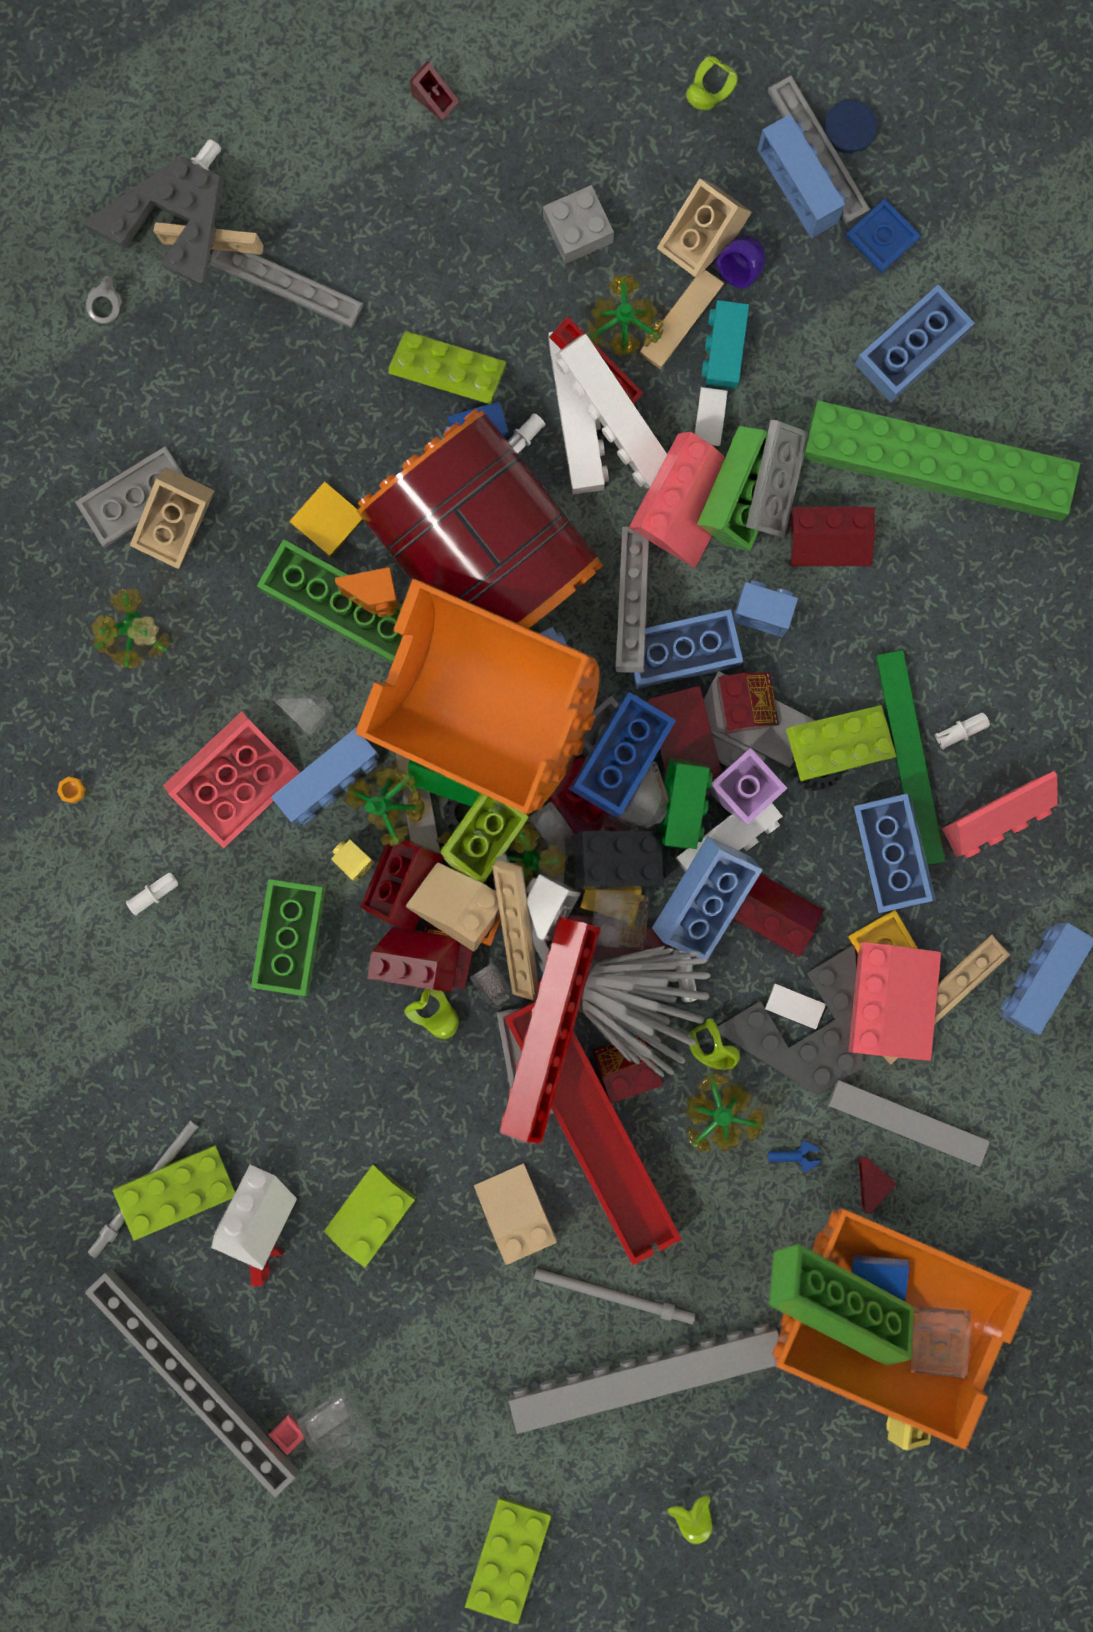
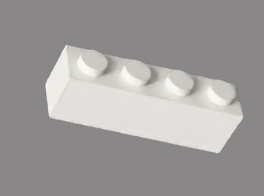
M773 803L766 807L748 825L732 814L703 837V841L701 843L698 842L697 849L688 848L676 860L686 872L707 836L738 851L742 848L748 851L759 842L756 838L759 834L765 831L768 835L779 827L780 824L777 820L783 816Z

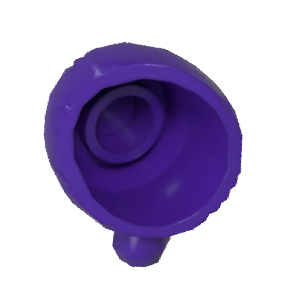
M740 236L734 238L713 262L718 266L721 276L729 284L743 289L751 286L759 277L765 265L766 254L763 245L757 239L751 236Z

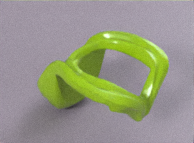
M713 56L706 57L696 71L694 82L686 92V98L693 107L700 110H710L733 92L738 76L734 70L726 64H722L719 59ZM714 64L729 73L724 87L717 94L706 91L702 83L705 73Z
M424 989L421 1000L409 1004L404 1010L408 1019L424 1026L439 1039H448L455 1035L458 1030L459 1017L449 1004L443 991ZM429 995H432L439 1001L440 1007L433 1016L423 1018L416 1010L424 1008L428 1003Z
M708 1018L704 1024L697 1026L688 1034V1036L696 1041V1044L694 1046L689 1045L693 1056L701 1063L719 1070L731 1069L738 1064L740 1060L739 1050L733 1046H723L714 1019ZM707 1028L714 1038L715 1045L714 1051L710 1054H705L701 1050L696 1037V1033Z
M709 1495L698 1498L693 1509L690 1511L680 1506L667 1509L668 1514L676 1519L684 1538L692 1544L705 1542L712 1533Z

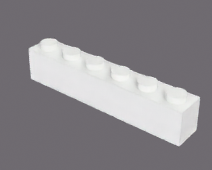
M549 338L572 495L604 490V482H608L609 477L607 465L602 466L600 456L605 455L603 439L598 440L596 430L601 429L600 420L593 419L586 408L589 404L583 396L580 398L573 390L571 384L574 382L568 374L564 375L556 365L558 359L555 354L561 349Z
M586 334L581 335L555 354L558 359L556 365L564 375L568 374L574 382L571 384L573 390L580 398L582 396L589 404L586 408L593 419L600 420L604 426L602 432L607 440L615 442L619 448L617 454L625 465L630 464L634 470L632 476L640 487L644 485L645 488H650L667 453Z

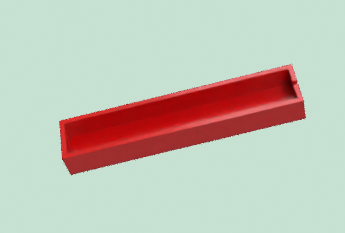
M536 1001L504 1017L521 1051L523 1050L524 1037L529 1029L532 1018V1008ZM573 1031L551 1109L632 1265H635L655 1254L651 1247L652 1244L656 1243L659 1251L682 1239Z

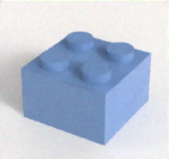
M758 581L745 582L733 616L734 623L783 638L789 629L798 598L793 597V593L788 590L777 589V591L767 589L766 584Z

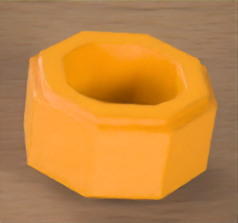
M68 776L59 782L57 793L62 801L75 804L84 799L86 788L80 779Z

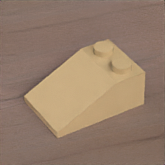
M699 178L657 249L694 277H698L739 234L752 212L713 183Z
M165 467L155 480L130 546L179 569L207 511L214 490Z
M438 862L406 905L408 909L473 952H475L500 917L497 892L485 884Z
M524 1163L474 1185L506 1265L557 1243V1238Z

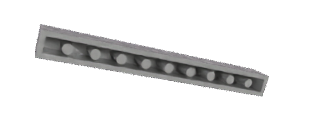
M113 1269L104 1273L85 1291L86 1295L274 1497L280 1494L296 1478L299 1472L297 1467Z
M761 1324L753 1327L754 1332L743 1334L742 1331H735L727 1334V1339L716 1341V1338H708L700 1341L701 1346L690 1348L689 1345H682L674 1348V1353L663 1355L662 1352H655L647 1355V1360L636 1362V1359H629L620 1362V1367L610 1369L609 1366L596 1368L593 1370L594 1374L583 1376L582 1373H576L567 1376V1381L557 1384L556 1380H549L541 1383L538 1389L529 1390V1387L516 1389L513 1391V1395L509 1396V1405L516 1433L527 1432L776 1366L775 1357H772V1352L779 1339L778 1331L775 1326L770 1327L769 1324Z

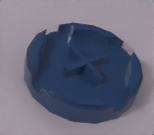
M844 100L835 104L829 110L824 122V130L835 150L845 154H852L853 152L865 150L872 143L877 131V119L873 110L865 103L858 100Z

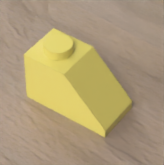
M350 839L347 843L344 840L341 841L332 851L335 855L331 860L355 882H358L375 864Z
M890 1416L888 1417L886 1427L887 1431H889V1441L905 1450L930 1444L931 1434Z

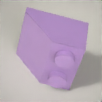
M751 748L712 782L710 789L707 788L727 811L746 825L787 789Z

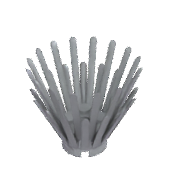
M665 946L601 961L592 959L578 1011L584 1013L629 1062L632 1059L635 1063L640 1064L639 1057L655 1072L664 1077L663 1072L648 1059L650 1058L666 1072L673 1075L674 1071L670 1066L654 1055L649 1047L625 1029L677 1062L685 1063L683 1056L661 1043V1039L653 1034V1028L690 1046L696 1044L695 1039L666 1026L670 1023V1019L653 1011L663 1012L700 1024L704 1022V1017L645 998L668 1003H675L677 1000L675 996L707 1000L709 999V994L706 992L666 986L668 982H677L679 979H708L711 975L708 972L641 970L676 969L679 965L704 964L707 962V959H681L698 956L700 952L665 955L673 951L671 948L664 949Z

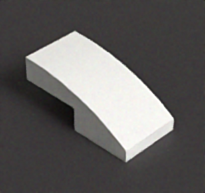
M701 387L695 435L711 445L720 446L727 390Z

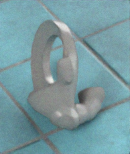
M105 276L99 286L91 289L86 301L88 315L100 324L113 322L118 317L120 305L122 304L121 296L115 291L113 280L110 276ZM100 296L107 297L113 305L111 314L105 318L97 316L93 311V302Z

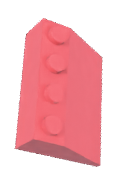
M679 433L633 518L629 529L687 565L696 568L712 537L711 534L697 523L725 457L715 447L694 433Z
M241 711L163 786L167 793L213 839L225 848L273 802L271 796L301 772Z
M1053 771L1038 777L941 828L957 857L965 855L967 859L981 851L979 846L988 842L990 846L1005 839L1003 833L1011 829L1013 833H1016L1028 827L1026 821L1034 817L1039 821L1051 815L1050 809L1058 805L1057 774Z
M866 942L859 943L848 1052L931 1061L941 952Z

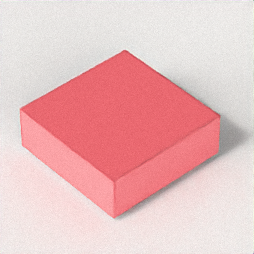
M288 1414L268 1435L288 1455L308 1433Z

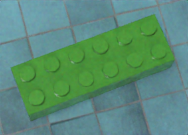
M283 539L257 585L258 589L267 596L393 664L403 635L393 630L403 605L399 603L400 609L394 610L395 614L390 616L378 617V614H371L341 594L335 578L348 576V574Z
M799 1244L774 1252L769 1306L885 1366L911 1360L914 1306Z

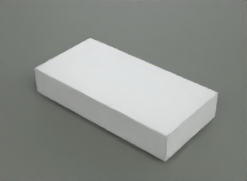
M774 984L765 1009L816 1029L826 1004Z

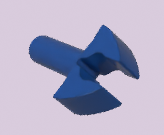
M801 1140V1147L796 1151H769L768 1161L798 1162L802 1165L801 1170L804 1172L812 1169L821 1161H808L802 1155H805L808 1151H820V1149L809 1142Z

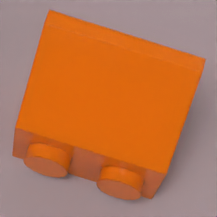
M390 567L335 578L336 585L341 594L373 615L378 614V617H386L395 614L394 610L400 609Z

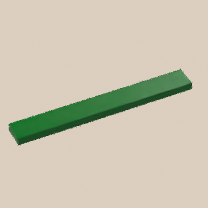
M902 650L876 655L875 658L891 738L897 756L895 759L902 794H911L927 864L945 862L904 652Z

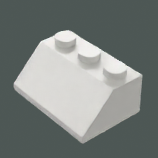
M539 875L537 879L533 878L526 890V893L529 894L527 904L537 937L541 940L553 941L554 929L558 924L559 917L568 919L581 892L552 877Z
M249 1165L214 1234L211 1248L263 1270L297 1198L275 1175Z

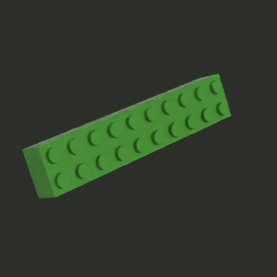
M817 401L814 407L803 460L1059 521H1062L1069 515L1080 467L1079 462L822 401Z

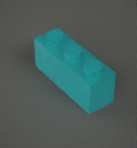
M717 300L715 309H710L708 325H713L712 335L707 334L705 351H710L709 360H703L701 373L702 377H706V386L737 389L749 304Z

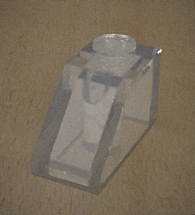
M314 694L275 695L272 698L312 739L335 717L331 712L334 706L324 696L318 699Z
M552 802L529 817L528 821L560 864L574 855V834Z
M495 963L488 965L470 977L488 1005L494 1002L497 1007L510 999L507 993L511 992L512 989Z

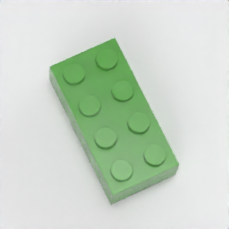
M743 426L738 427L697 523L728 547L750 551L759 532L747 528L746 525L768 434L765 430Z
M268 879L251 988L309 996L326 892L325 888Z

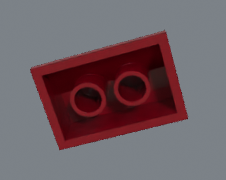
M793 507L790 513L791 567L871 566L875 538V507Z
M390 834L360 908L389 924L415 931L421 917L408 909L406 905L437 862L442 864L444 857L432 849L398 836L400 843L395 844Z
M760 873L732 920L790 954L800 957L811 939L824 910Z
M392 927L371 952L367 979L452 992L460 942L451 936Z

